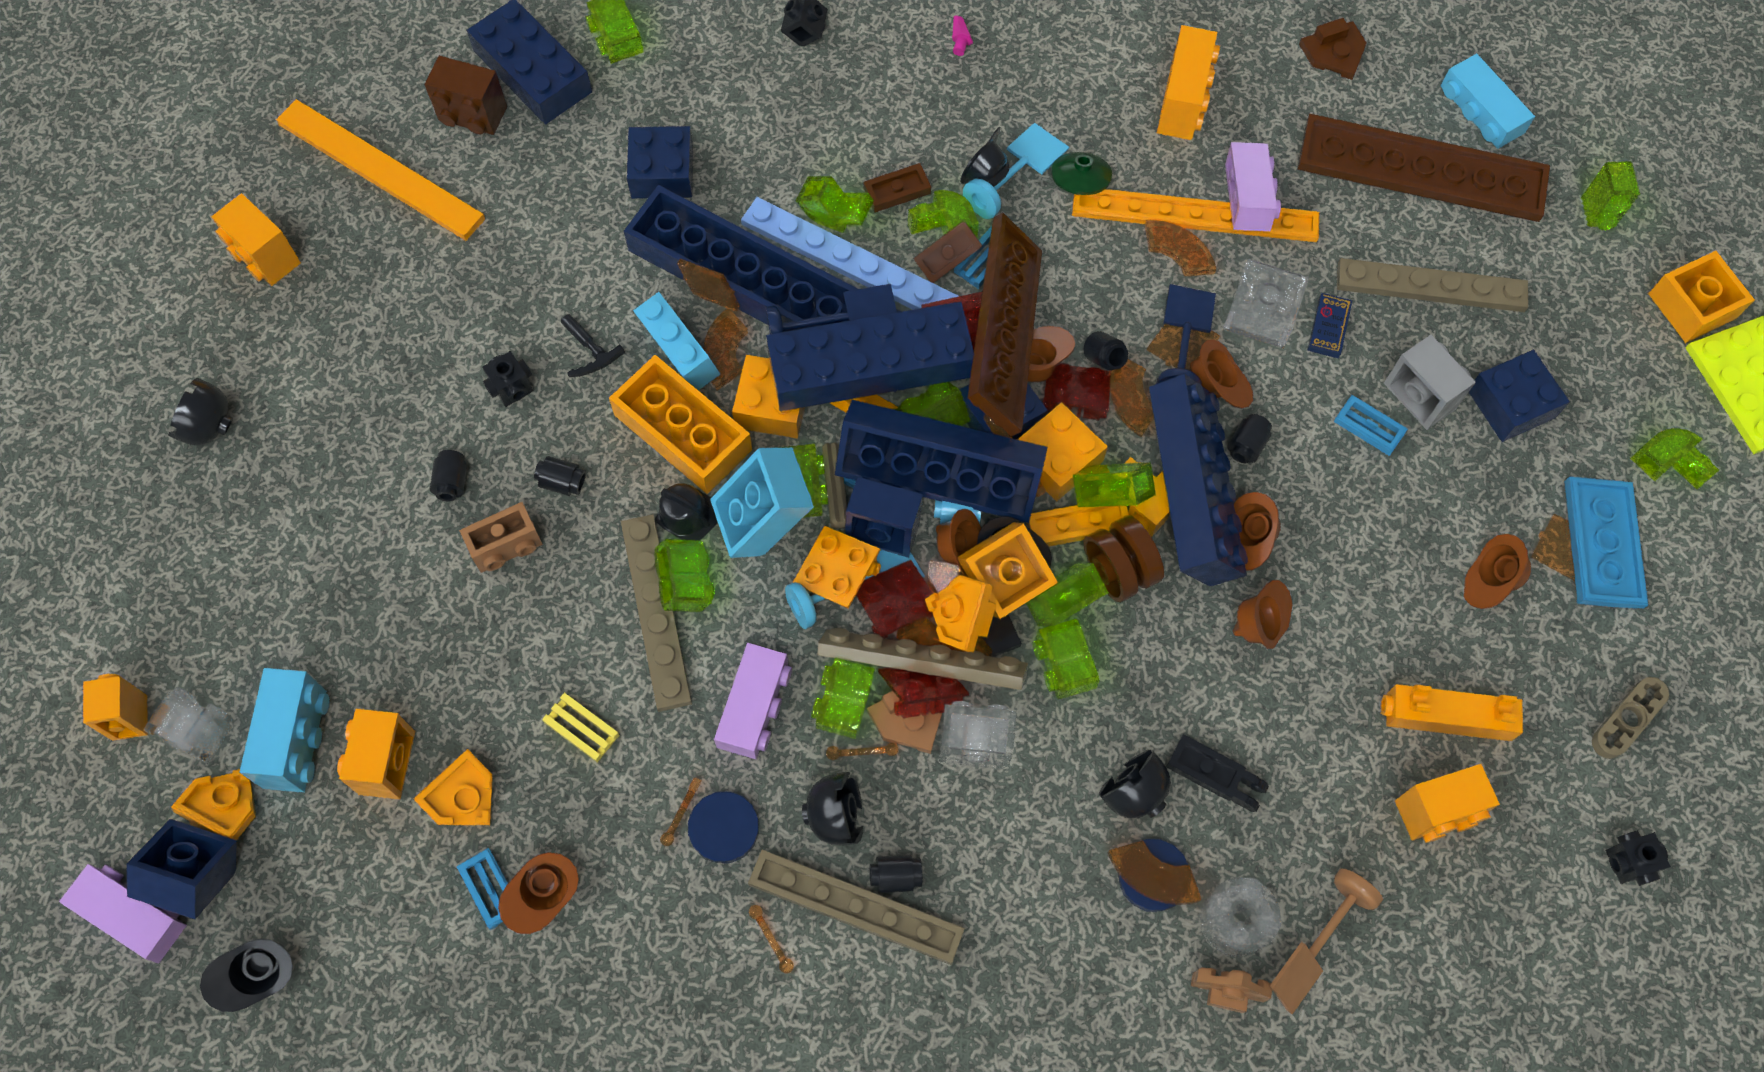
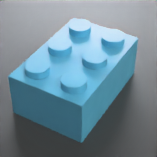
M792 447L758 448L710 499L730 558L754 557L766 554L814 507Z
M263 669L239 772L262 789L305 792L306 784L311 783L313 780L315 765L311 761L314 748H319L321 744L322 730L319 724L321 715H325L328 711L329 695L306 671Z

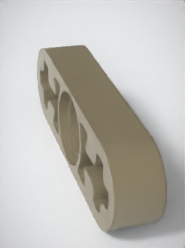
M1647 677L1638 682L1594 733L1592 746L1595 752L1606 759L1616 758L1626 752L1668 701L1669 690L1666 684L1655 677ZM1649 688L1654 689V698L1644 706L1640 704L1639 701L1647 694L1646 690ZM1623 710H1631L1636 714L1638 718V725L1636 727H1631L1623 721ZM1616 730L1622 732L1614 741V747L1608 748L1605 745L1607 742L1606 738L1615 733Z

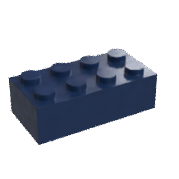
M517 0L509 1L467 29L473 51L491 70L496 71L497 76L545 125L592 93L587 70Z

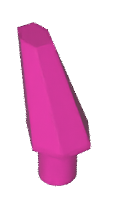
M956 15L953 19L952 39L955 42L953 53L963 56L966 46L973 44V40L963 17Z

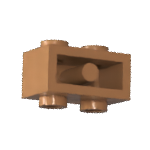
M523 502L459 530L474 563L481 573L486 570H497L506 561L517 556H527L533 553L536 547L543 545Z

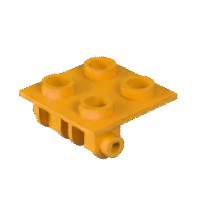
M824 525L792 583H800L807 591L845 608H849L866 576H876L879 573L881 564L877 562L876 558L880 548Z

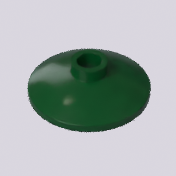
M1071 152L1060 156L1053 163L1051 171L1054 182L1060 188L1077 195L1100 193L1110 185L1112 180V170L1109 164L1099 156L1086 152Z

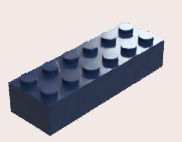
M961 301L766 335L779 411L971 377L974 350Z
M1186 374L1150 386L1149 390L1180 571L1208 586L1218 585L1247 576L1245 564L1248 562L1245 548L1241 545L1239 535L1242 531V525L1238 515L1235 513L1234 501H1236V492L1229 481L1228 471H1230L1231 465L1223 448L1222 441L1225 440V433L1218 421L1217 411L1220 410L1216 395L1209 392L1199 382L1194 381Z
M852 400L843 420L834 475L852 480H857V477L865 479L876 478L887 485L912 488L917 493L923 494L925 498L972 507L973 510L998 516L1013 517L1019 521L1029 523L1048 447Z

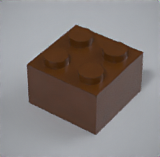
M439 55L424 84L438 120L450 127L455 125L466 127L475 134L488 133L494 135L508 107L496 71Z

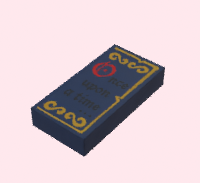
M1321 293L1307 351L1334 358L1340 357L1353 300Z

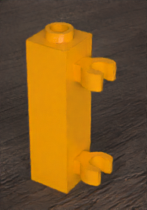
M1396 684L1387 695H1383L1381 701V714L1386 716V726L1504 741H1513L1523 733L1522 699H1517V696H1491L1432 689L1431 686L1416 684L1415 686Z

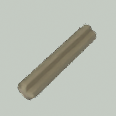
M835 442L831 444L826 443L822 446L830 524L834 529H844L847 509L844 478L834 475L839 445Z

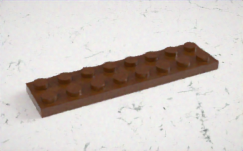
M1309 114L1297 170L1540 222L1544 216L1550 165Z
M1002 212L993 218L968 399L974 406L979 407L997 426L1004 429L1010 436H1014L1020 433L1023 427L1042 250Z

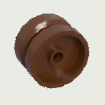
M1126 515L1112 522L1109 531L1099 529L1087 535L1083 541L1087 561L1108 596L1116 602L1121 603L1135 596L1138 592V586L1148 589L1161 582L1164 578V566L1160 553L1148 531L1133 516Z

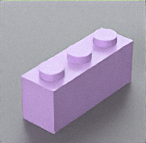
M1231 142L1225 166L1233 230L1271 231L1273 221L1279 218L1281 211V202L1276 200L1277 178L1272 176L1274 157L1269 156L1268 144Z
M747 643L714 738L717 748L757 759L759 750L766 751L771 731L766 729L770 718L776 719L782 699L777 698L781 686L787 687L792 673V667L788 666L787 654Z
M87 864L59 902L144 959L159 964L187 926L177 919L180 914L127 897V886L120 882L124 877L123 874L106 864L102 869Z

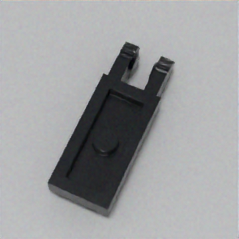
M1184 734L1181 736L1166 765V768L1228 801L1232 800L1251 812H1257L1260 806L1259 802L1237 790L1240 781L1252 790L1260 793H1266L1269 787L1267 782L1246 771V767Z

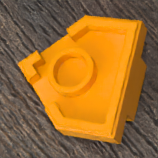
M959 575L950 581L949 586L939 593L934 592L925 599L928 610L933 613L938 626L936 632L940 642L974 653L978 636H988L996 608V603L989 601L993 585Z
M467 749L425 787L414 800L438 825H490L493 775Z
M240 769L217 777L205 776L196 778L171 808L174 813L188 820L191 826L237 840L256 817L251 780L239 773Z

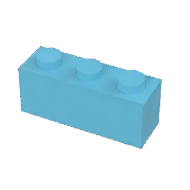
M1477 53L1450 68L1441 84L1445 96L1448 99L1454 100L1462 109L1464 117L1467 120L1473 121L1481 130L1483 138L1488 142H1492L1497 149L1525 134L1535 118L1532 112Z
M660 292L633 310L682 377L698 391L720 375L712 360Z

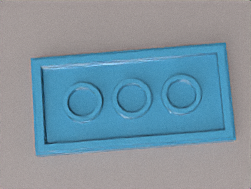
M1581 477L1567 478L1564 483L1577 603L1644 609L1648 606L1633 482Z

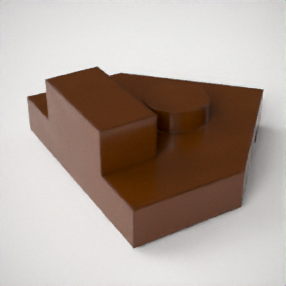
M1344 18L1317 26L1313 35L1301 38L1299 43L1312 67L1340 73L1341 77L1353 80L1367 44L1353 21L1346 23Z

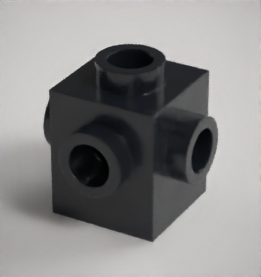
M789 0L784 8L785 15L781 32L799 46H806L822 37L826 26L825 20L828 9L817 0Z
M511 351L492 358L488 364L482 367L487 377L483 384L492 398L498 395L505 407L533 392L528 379L532 376L529 367L523 359L517 361Z
M1637 830L1617 837L1619 844L1605 850L1609 857L1610 866L1617 875L1620 884L1634 880L1637 881L1639 886L1660 879L1658 872L1671 867L1668 862V852L1663 843L1658 840L1655 832L1641 836Z

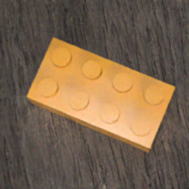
M656 355L609 397L614 416L706 494L717 486L752 451L750 433Z

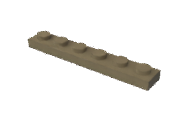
M1340 258L1338 262L1337 290L1525 312L1528 309V280Z
M654 515L621 521L657 710L660 712L692 705Z
M843 628L827 629L818 642L817 655L1017 690H1022L1028 670V663L1020 662L1017 658L1010 656L1001 658L985 656L979 651H974V653L951 650L944 645H919L909 639L898 641L883 639L878 634H854Z
M761 850L748 885L950 965L953 963L965 929L765 850Z

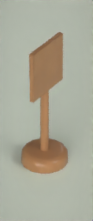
M1340 869L1334 877L1336 888L1346 897L1310 949H1308L1305 943L1301 942L1270 984V988L1285 1009L1291 1014L1295 1012L1322 974L1323 970L1315 957L1351 906L1356 904L1364 909L1374 910L1383 901L1382 895L1371 883L1350 870Z

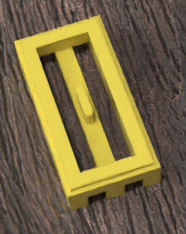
M564 693L560 697L561 701L558 704L555 703L551 708V713L549 715L546 714L542 720L546 725L598 762L619 737V733ZM567 705L606 733L608 738L606 740L601 738L566 712L564 708ZM559 715L598 744L600 748L595 751L556 722L555 719Z

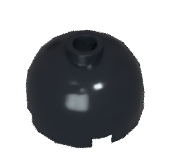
M196 378L191 384L197 387L192 394L185 391L171 420L170 426L175 427L176 431L169 432L168 436L190 445H205L212 442L219 433L225 435L233 418L228 416L229 403L222 391L211 383Z
M1146 750L1126 762L1124 766L1127 768L1116 778L1115 782L1113 777H1111L1099 792L1106 805L1117 815L1124 818H1141L1147 814L1152 818L1158 815L1167 805L1164 799L1168 796L1171 786L1169 772L1154 751Z
M850 772L835 773L823 777L812 786L807 796V803L802 805L804 823L810 825L812 832L819 840L831 845L858 844L863 835V826L856 828L857 808L862 809L861 794L855 778H848Z

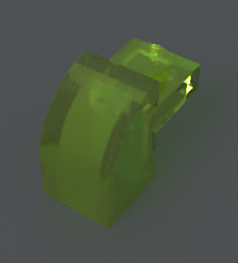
M808 176L795 200L805 214L814 222L844 233L847 225H862L874 202L869 193L843 192L832 176Z
M937 190L933 194V203H921L914 208L908 209V227L911 235L941 227L944 235L961 221L965 220L978 238L979 222L970 202L959 193L950 190Z
M1671 428L1659 432L1630 458L1654 481L1673 467L1696 489L1700 488L1719 471L1706 455L1700 453L1695 448L1703 439L1691 431L1680 428Z

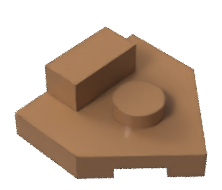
M928 676L915 683L912 680L883 695L881 701L867 708V712L883 741L894 744L898 743L931 754L944 710V704Z
M1201 967L1192 975L1191 986L1209 990L1207 1005L1245 1013L1247 1011L1248 999L1264 1003L1270 1000L1272 996L1271 983L1258 979V983L1255 984L1251 982V974L1245 971H1223L1221 976H1215L1216 969Z

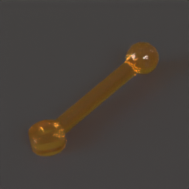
M889 743L885 747L843 750L830 746L826 750V756L832 761L843 756L887 753L889 756H895L899 752V747L895 743Z
M696 777L692 780L689 790L668 831L660 837V842L663 846H670L674 842L673 834L702 780Z
M752 905L748 911L749 916L752 919H756L780 961L779 968L781 972L785 974L790 973L794 968L793 962L787 959L762 917V908L759 905Z

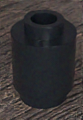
M1103 331L1092 333L1084 343L1085 357L1106 370L1120 369L1128 360V350L1124 342Z
M1250 414L1248 418L1243 419L1228 443L1231 457L1243 464L1256 462L1271 437V423L1258 414Z
M443 450L434 459L430 492L436 495L437 499L454 501L456 497L463 495L467 463L462 453L454 450Z
M547 456L544 461L540 460L534 473V479L538 480L539 488L570 496L571 493L579 495L586 478V470L579 468L578 464Z
M911 855L877 856L876 864H870L869 866L870 885L877 886L878 893L913 891L914 887H922L923 874L920 858H912Z

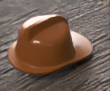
M1043 326L1033 330L1028 382L1047 380L1052 375L1056 365L1074 351L1075 340L1069 331L1056 326Z
M1214 339L1206 340L1201 346L1200 356L1190 363L1191 371L1198 375L1202 386L1209 392L1214 393L1217 398L1222 397L1226 402L1237 408L1249 407L1253 402V391L1247 378L1222 343Z
M1259 492L1246 493L1234 503L1235 513L1238 515L1242 525V531L1239 533L1241 545L1245 548L1248 562L1245 564L1246 571L1262 566L1269 558L1281 530L1279 513L1275 502L1269 496Z
M968 509L958 510L951 521L940 523L936 526L937 548L940 557L947 563L959 566L963 576H967L957 557L977 545L978 534L981 530L977 517Z
M1502 534L1497 535L1485 545L1465 577L1464 598L1471 606L1480 609L1492 608L1500 604L1511 591L1525 585L1531 574V562L1528 558V550L1525 543L1515 535Z
M1271 580L1258 595L1244 600L1238 607V621L1233 629L1234 635L1244 637L1249 643H1261L1267 649H1273L1287 631L1290 623L1292 599L1286 585L1280 580Z
M547 852L536 855L519 870L500 895L498 909L500 918L507 928L516 933L531 934L542 930L555 918L577 890L579 878L577 869L572 861L560 853Z

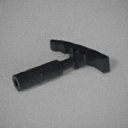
M570 314L565 315L561 319V324L583 347H588L592 351L591 355L596 359L594 363L590 362L585 367L582 366L576 370L568 371L569 378L584 376L605 368L625 353L624 348L620 344L609 352H606L601 346H597L589 333Z

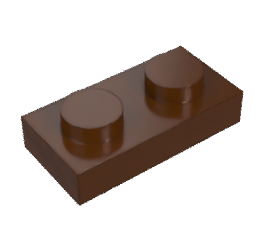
M920 163L863 182V189L874 213L929 195L932 188Z
M963 220L913 259L929 281L934 283L980 249L982 244L965 220Z

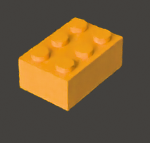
M1181 25L1158 123V134L1192 140L1194 131H1201L1204 115L1210 100L1209 88L1212 87L1215 75V65L1213 64H1216L1220 51V46L1215 45L1217 32Z

